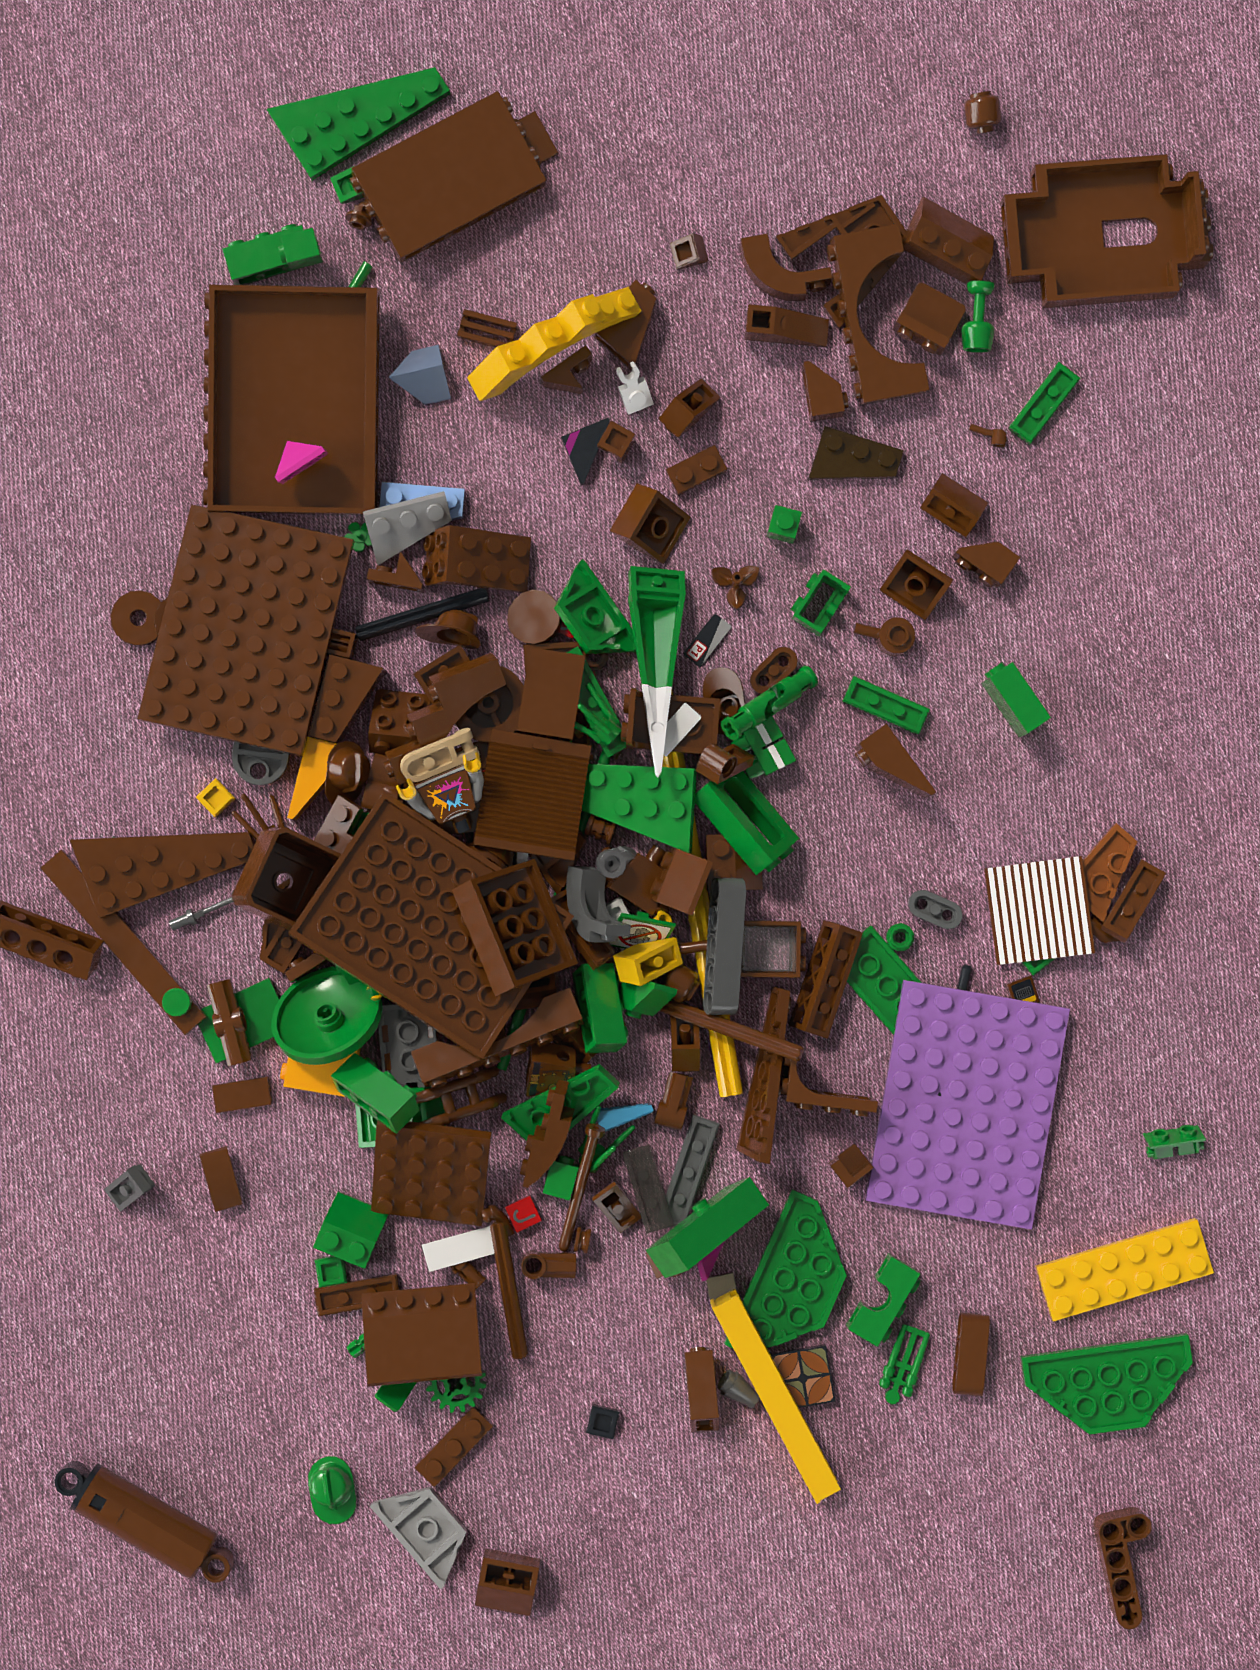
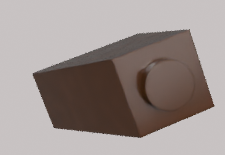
M637 280L629 286V289L638 303L641 312L633 318L592 334L596 340L631 371L630 363L634 362L637 365L656 307V297L654 296L656 292L647 283L641 284Z
M694 1347L690 1349V1352H684L691 1433L719 1430V1414L713 1350H707L706 1347Z

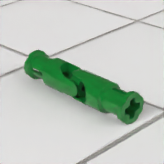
M809 666L801 667L798 669V673L792 677H785L767 691L740 707L738 713L721 721L722 730L729 739L736 741L743 732L756 728L771 716L799 699L804 691L818 685L816 674Z

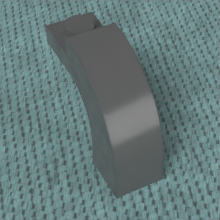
M568 866L566 884L569 913L574 915L572 922L579 935L588 942L618 941V936H630L631 925L613 919L608 913L604 897L606 877L600 874L596 867Z

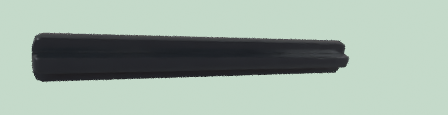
M478 588L356 626V634L360 641H364L438 618L447 611H461L487 603L489 595L486 588Z

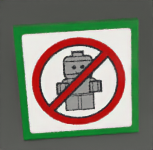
M637 911V916L621 913L617 921L631 925L630 936H618V941L609 942V944L614 947L627 949L635 944L666 939L670 937L676 923L651 919L649 914Z

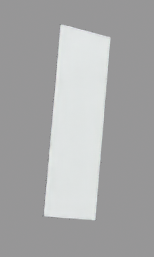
M490 1226L422 1245L429 1272L494 1254Z

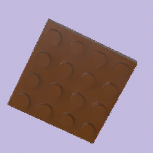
M378 1120L376 1125L371 1211L381 1214L482 1226L483 1216L481 1211L484 1210L492 1132L409 1121L396 1134Z

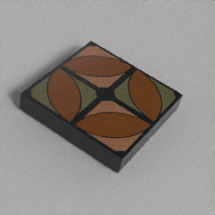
M825 1344L770 1353L799 1408L835 1402Z

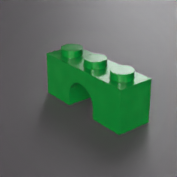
M888 1253L874 1276L878 1282L887 1287V1300L878 1307H871L859 1301L846 1323L848 1330L878 1347L881 1341L885 1343L892 1332L891 1323L895 1317L900 1318L907 1304L904 1301L909 1293L914 1294L920 1285L919 1271Z

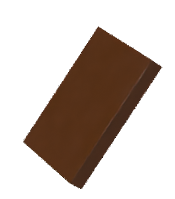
M530 647L517 731L573 740L585 656Z

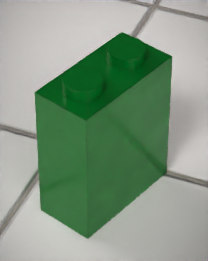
M1001 662L984 674L987 680L981 683L1018 738L1028 734L1051 718L1013 662L1007 666Z

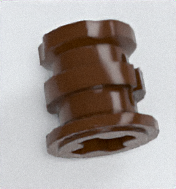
M590 814L584 836H594L595 840L598 841L604 839L606 844L610 846L617 824Z

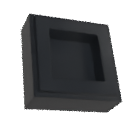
M592 1404L586 1433L614 1439L620 1410Z

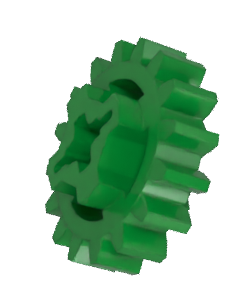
M482 1370V1376H474L475 1384L469 1380V1377H464L450 1391L452 1379L440 1380L445 1388L444 1393H442L438 1380L430 1381L432 1384L426 1387V1391H434L431 1401L434 1402L439 1399L441 1401L439 1406L441 1410L445 1405H449L450 1413L454 1412L456 1406H459L461 1412H465L467 1403L471 1407H475L476 1401L474 1397L482 1399L483 1393L479 1388H486L487 1382L481 1380V1378L486 1376V1371ZM464 1394L466 1396L461 1399H453L455 1395Z

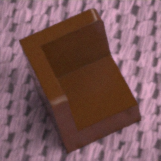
M610 421L597 446L617 457V461L622 464L635 442V433Z
M856 1144L850 1145L828 1163L847 1188L874 1168Z

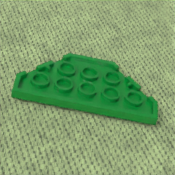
M791 1188L742 1300L767 1348L788 1342L810 1331L824 1328L847 1276L818 1200ZM726 1336L724 1345L733 1348Z
M1187 1333L1020 1356L1024 1385L1089 1435L1146 1427L1152 1418V1414L1160 1404H1163L1175 1388V1383L1193 1363L1190 1340Z

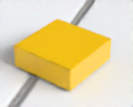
M217 778L196 796L200 803L215 818L236 799Z

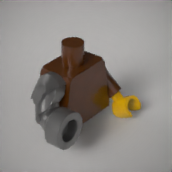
M653 844L645 857L632 848L625 846L607 849L599 854L596 866L600 874L608 877L605 880V887L641 911L651 916L655 913L656 916L653 919L672 923L669 907L651 900L653 894L650 893L655 878L660 879L663 869L659 865L666 851Z

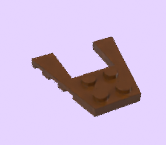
M879 195L838 213H833L812 223L796 227L794 230L775 236V240L791 261L833 230L842 235L899 224L901 238L903 239L906 229L884 197ZM900 256L884 261L868 273L858 294L857 307ZM840 294L822 306L837 329L845 323L844 317L839 316L837 301L841 300Z

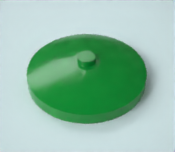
M336 966L316 970L296 981L281 996L272 1015V1033L280 1049L292 1060L309 1065L332 1063L351 1055L371 1038L381 1020L383 1011L382 998L376 1001L371 1000V997L379 995V993L372 988L366 990L368 986L361 981L349 985L345 976L338 974Z

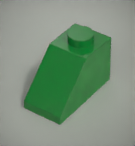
M653 981L642 986L622 982L619 999L622 1000L623 1008L626 1009L625 1015L641 1019L642 1014L653 1017L677 994L678 989Z

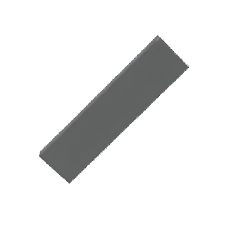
M694 1114L692 1115L657 1219L658 1222L675 1227L689 1216L720 1123Z

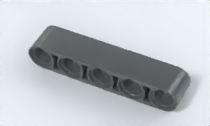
M715 877L711 883L703 997L704 1011L707 1015H735L738 1011L746 885L743 878Z

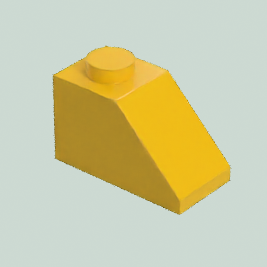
M674 937L635 944L613 956L620 982L642 986L683 964L677 938Z

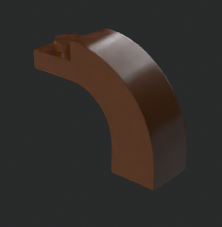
M768 233L740 238L739 248L744 268L753 283L768 295L785 301H805L806 289H810L811 292L825 290L826 286L830 285L832 280L830 267L804 272H792L781 267L772 255Z

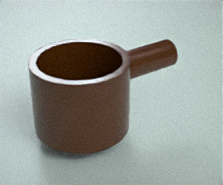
M900 617L887 620L880 628L856 623L853 632L854 634L875 638L879 649L884 654L893 657L906 653L915 641L913 625L908 620Z

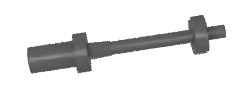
M230 897L195 912L192 908L188 909L186 914L170 920V927L175 931L189 924L192 926L198 924V918L234 901Z

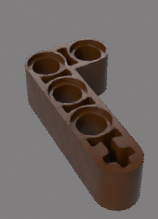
M1128 1507L1099 1514L1094 1520L1093 1528L1112 1614L1123 1628L1135 1629L1141 1624L1142 1611L1127 1542L1146 1538L1152 1530V1524L1142 1510L1136 1507ZM1142 1518V1523L1138 1528H1130L1133 1519ZM1109 1523L1115 1524L1112 1533L1103 1534L1105 1525ZM1115 1551L1121 1552V1556L1116 1562H1109L1111 1553ZM1119 1580H1127L1126 1586L1123 1589H1115V1584ZM1122 1601H1125V1603L1130 1609L1128 1611V1616L1126 1617L1123 1616L1126 1614V1611Z

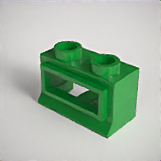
M824 569L819 575L816 573L812 575L805 586L810 589L805 598L799 596L791 608V611L795 612L792 619L812 631L818 637L851 588V586ZM822 583L834 589L814 623L802 617V614Z

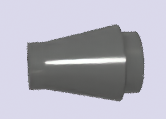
M727 1370L717 1384L721 1395L740 1402L749 1408H753L760 1398L738 1371Z

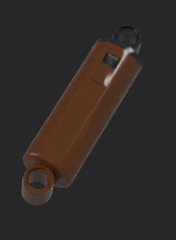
M71 1461L56 1474L54 1481L57 1491L65 1496H76L70 1506L71 1510L188 1579H193L200 1569L204 1578L208 1581L219 1583L225 1580L234 1565L232 1552L225 1547L215 1548L213 1546L218 1537L215 1531L103 1465L97 1463L91 1473H89L83 1463ZM66 1473L76 1475L78 1483H69L66 1479ZM212 1560H221L225 1569H215L212 1565Z

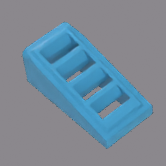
M648 1103L601 1108L597 1122L605 1128L606 1132L650 1114L654 1108L652 1104Z

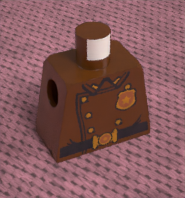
M537 1043L530 1046L526 1070V1096H537L555 1087L558 1079L567 1081L590 1069L591 1064L576 1063V1050L573 1047L554 1043L538 1046Z

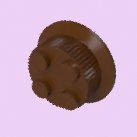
M500 666L506 685L485 695L472 705L455 723L460 730L470 728L473 735L472 739L489 742L491 729L513 733L517 730L524 686L512 671L503 666Z

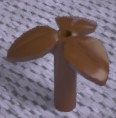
M749 565L740 568L739 572L732 574L729 568L715 567L711 570V574L718 586H731V589L726 594V599L729 605L737 610L744 605L746 600V594L740 586H751L754 584L760 569L758 566Z

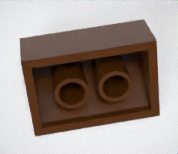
M922 197L902 239L903 249L967 285V282L982 280L993 256L994 236L933 201Z

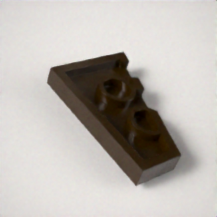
M824 426L808 480H843L848 478L895 479L904 450Z

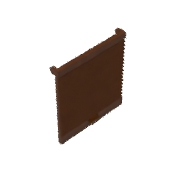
M491 729L484 785L473 845L574 861L591 746Z

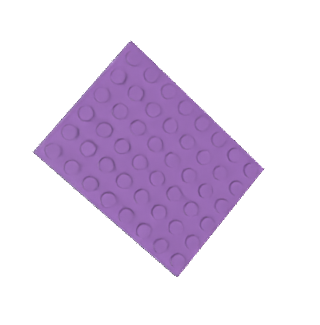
M903 980L871 1163L874 1168L869 1174L865 1200L1032 1230L1070 1009Z

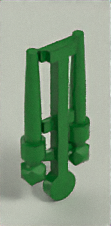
M902 1324L888 1363L884 1366L882 1372L884 1375L879 1381L880 1387L884 1389L889 1388L890 1380L894 1382L892 1389L887 1390L885 1393V1399L889 1404H896L900 1400L898 1393L900 1385H904L902 1389L904 1396H912L914 1392L913 1385H916L918 1380L917 1375L926 1351L930 1333ZM905 1332H911L901 1361H898L897 1358ZM917 1335L924 1338L912 1366L907 1363ZM894 1366L899 1367L896 1377H893L895 1372ZM905 1369L911 1371L908 1373L906 1381H903L902 1377Z

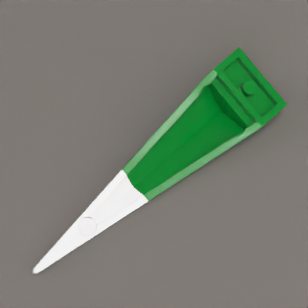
M630 566L628 571V603L655 774L658 778L662 772L673 675L686 595L685 571Z

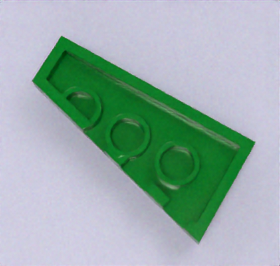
M600 1064L567 1080L569 1084L564 1106L575 1109L569 1130L619 1088L620 1082ZM549 1090L503 1112L501 1119L527 1141L528 1134L534 1135L536 1126L542 1125L544 1113L550 1114L551 1106L546 1105Z

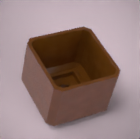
M287 827L269 828L261 831L231 895L234 904L290 931L341 853ZM282 873L287 874L290 878V885L284 890L280 889L277 885V877Z

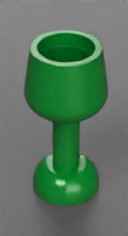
M967 282V291L974 295L973 321L965 323L961 329L963 351L972 353L991 351L995 328L991 323L984 321L986 296L992 294L995 288V283Z

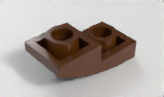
M227 1146L200 1153V1160L215 1212L243 1204Z

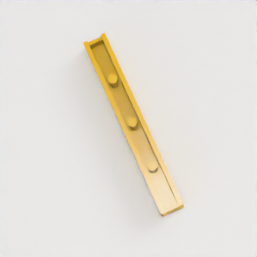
M736 1289L716 1299H711L710 1304L816 1504L840 1491L841 1488L837 1478Z

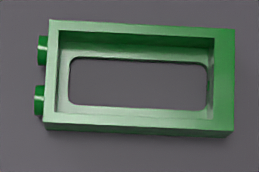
M744 771L719 784L710 781L695 794L697 806L755 875L764 869L769 873L781 863L780 859L784 860L794 851L792 845L800 838Z

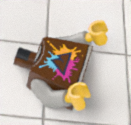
M475 752L476 759L473 761L466 760V756L463 755V763L425 780L415 782V786L411 779H406L409 785L408 788L400 789L398 785L396 786L400 797L407 800L415 811L428 820H437L439 824L451 820L457 834L471 829L472 825L466 813L476 809V803L482 797L484 785L479 753Z

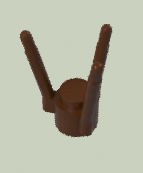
M243 793L241 798L262 830L276 828L275 824L267 826L248 796ZM270 795L269 800L278 827H285L275 797ZM232 811L231 814L257 840L259 833L236 811Z

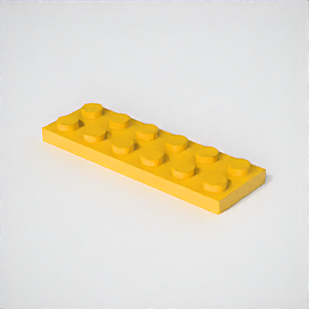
M1196 1218L1035 1266L1052 1321L1214 1273L1199 1222Z

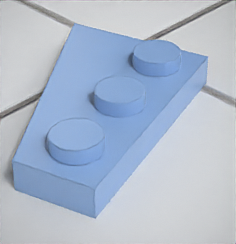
M382 482L380 507L444 491L453 521L463 518L465 489Z

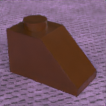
M804 361L802 375L810 422L843 417L845 408L849 407L847 392H842L841 384L812 362Z
M701 378L678 394L658 419L669 432L679 438L690 430L721 397Z
M670 1015L672 1072L700 1071L699 1026Z

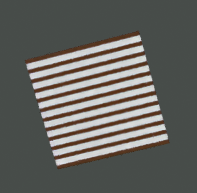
M1082 856L984 869L997 965L1095 953Z

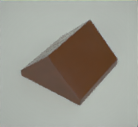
M906 549L881 586L880 591L926 620L953 582V579Z

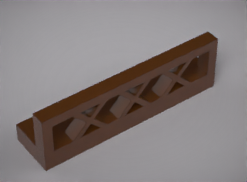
M823 920L789 1026L828 1039L863 932ZM831 928H832L833 930H832L830 939L828 940V937H829V934H830V931H831ZM805 1011L802 1023L800 1024L803 1012Z

